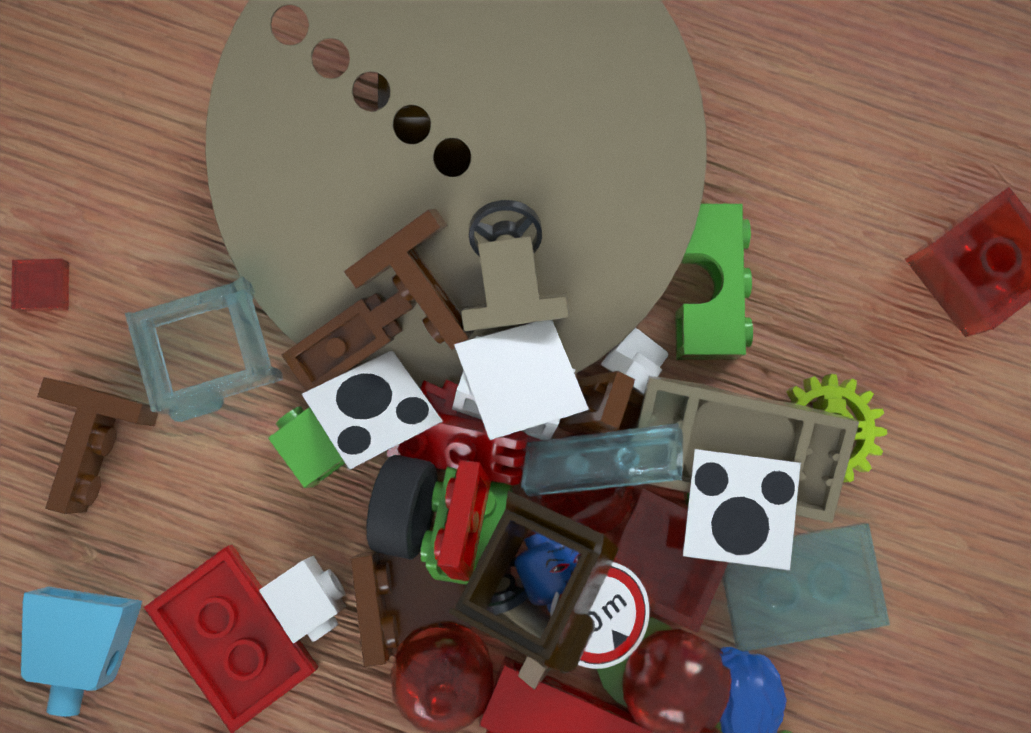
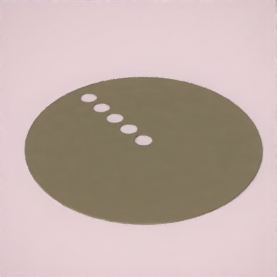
M249 0L235 22L222 51L211 88L206 119L205 155L208 186L215 218L226 249L241 279L257 303L279 329L296 344L360 299L369 298L378 293L382 300L386 301L399 292L392 280V277L396 275L392 267L370 283L357 289L344 271L429 209H436L448 226L415 250L460 312L466 306L486 303L480 257L470 245L469 224L473 215L484 205L499 200H513L529 206L535 211L541 221L542 241L538 250L534 253L539 295L567 292L569 317L553 319L552 321L570 365L575 369L574 374H577L601 359L622 342L648 315L665 292L682 262L695 229L703 197L707 151L702 95L691 57L678 27L662 0ZM287 5L299 7L308 18L309 28L307 35L301 42L295 45L282 44L276 39L272 31L274 14L277 10ZM326 39L341 41L349 52L350 61L348 68L337 78L321 76L313 65L312 56L314 49L321 41ZM367 72L381 74L386 78L390 86V98L387 104L377 111L363 110L357 105L353 96V87L356 80ZM408 105H416L423 108L430 117V132L426 139L418 144L402 142L394 131L393 122L395 115L401 108ZM448 138L462 140L471 152L469 168L457 177L443 175L434 164V151L437 145ZM498 211L487 215L480 222L491 226L504 220L515 223L523 218L524 215L514 211ZM533 223L521 237L531 236L532 241L534 240L536 228ZM476 231L474 232L478 243L490 242ZM418 303L412 310L397 319L403 331L394 336L395 339L354 367L356 368L392 350L419 388L423 380L440 388L443 387L446 379L459 385L464 371L456 348L451 350L445 341L441 344L437 343L429 334L422 321L427 315ZM530 323L473 330V334L466 341L475 339L476 336L483 337Z

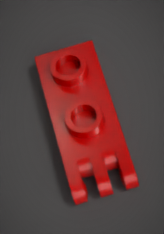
M437 412L442 419L441 423L387 450V457L400 455L432 462L436 468L446 470L447 467L458 469L459 460L480 462L491 481L518 485L522 481L523 474L522 469L519 467L523 466L525 461V452L521 449L526 448L528 435L523 431H518L489 440L483 422Z

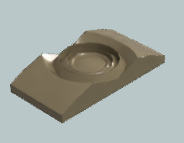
M648 376L625 477L631 481L690 493L695 449L798 462L801 464L795 515L833 523L859 421L790 402L752 397L705 384Z

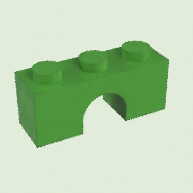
M743 204L700 205L694 232L680 264H696L704 268L712 278L714 291L709 302L683 304L675 311L676 360H735L746 355V347H751L753 323L750 317H745V298H749L751 295L752 274L750 268H744V249H748L750 245L751 226L748 219H743Z

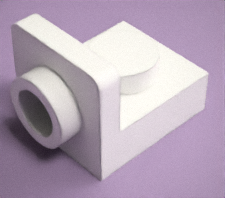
M635 328L609 352L601 365L610 372L619 371L634 378L633 389L644 396L648 376L658 377L662 371L660 366L668 357V352L639 329Z

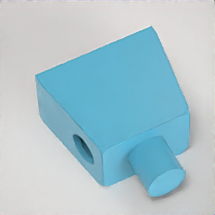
M45 587L24 593L21 676L28 682L51 685L46 709L48 714L54 716L78 715L81 709L84 690H98L113 682L117 676L142 604L141 600L55 587Z

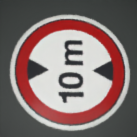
M612 563L588 613L595 622V629L578 663L580 666L593 669L614 666L625 660L636 650L646 633L650 612L647 593L639 578L631 570L618 563ZM558 591L552 602L550 618L562 595L558 594Z

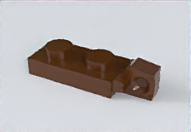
M397 292L386 301H383L378 293L369 298H362L282 354V357L307 392L348 372L395 339L394 336L403 331L397 319L412 310L417 303L415 300L408 302L400 292Z

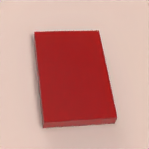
M232 544L223 548L144 607L230 733H234L319 668L300 639L292 643L259 590L263 587Z

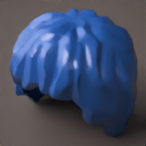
M722 647L702 655L694 669V678L701 683L705 707L719 719L722 733H777L783 721L787 698L780 674L770 659L761 654H750L746 650L740 651L733 647Z

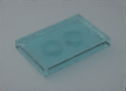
M857 523L793 535L790 570L719 561L735 646L740 651L756 650L890 625L869 523Z

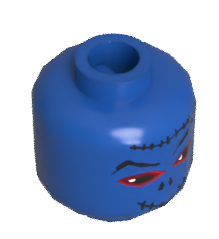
M536 533L524 539L527 550L517 556L515 568L531 603L537 606L547 605L549 612H551L556 592L558 591V594L563 593L581 554Z

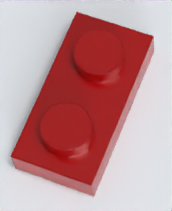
M459 460L456 478H450L447 484L445 503L449 511L445 528H440L437 532L434 556L438 561L437 565L450 579L469 581L474 570L491 480L480 462Z

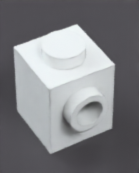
M314 556L301 561L259 590L292 643H295L306 634H308L312 642L316 641L339 625L334 615L346 607L341 599L345 595V591L339 579L330 569L324 572Z

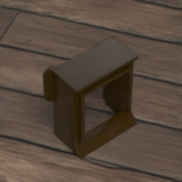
M508 490L506 509L454 609L450 608L448 613L547 667L565 674L572 673L576 669L594 632L595 622L588 613L619 548L604 534ZM529 530L581 554L541 638L486 610L511 560L516 556Z

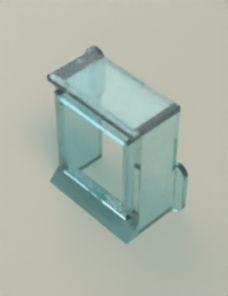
M243 276L221 287L135 313H125L152 412L168 414L172 420L182 422L218 411L223 406V398L284 380L281 370L271 366L252 300L254 298L252 294L255 293L253 284ZM228 307L246 370L173 392L155 327L211 310Z

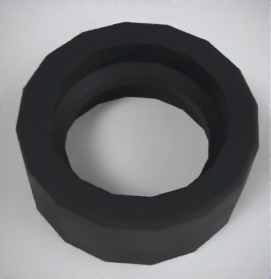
M393 455L387 458L374 483L368 507L366 532L370 550L413 560L420 553L424 534L427 530H430L434 515L432 511V496L438 476L436 466L432 462L400 455Z

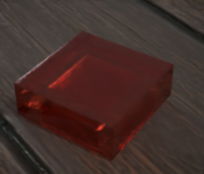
M62 258L12 260L11 309L19 312L69 310V262Z

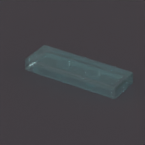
M676 423L527 442L521 487L527 496L682 480L683 432L679 424Z

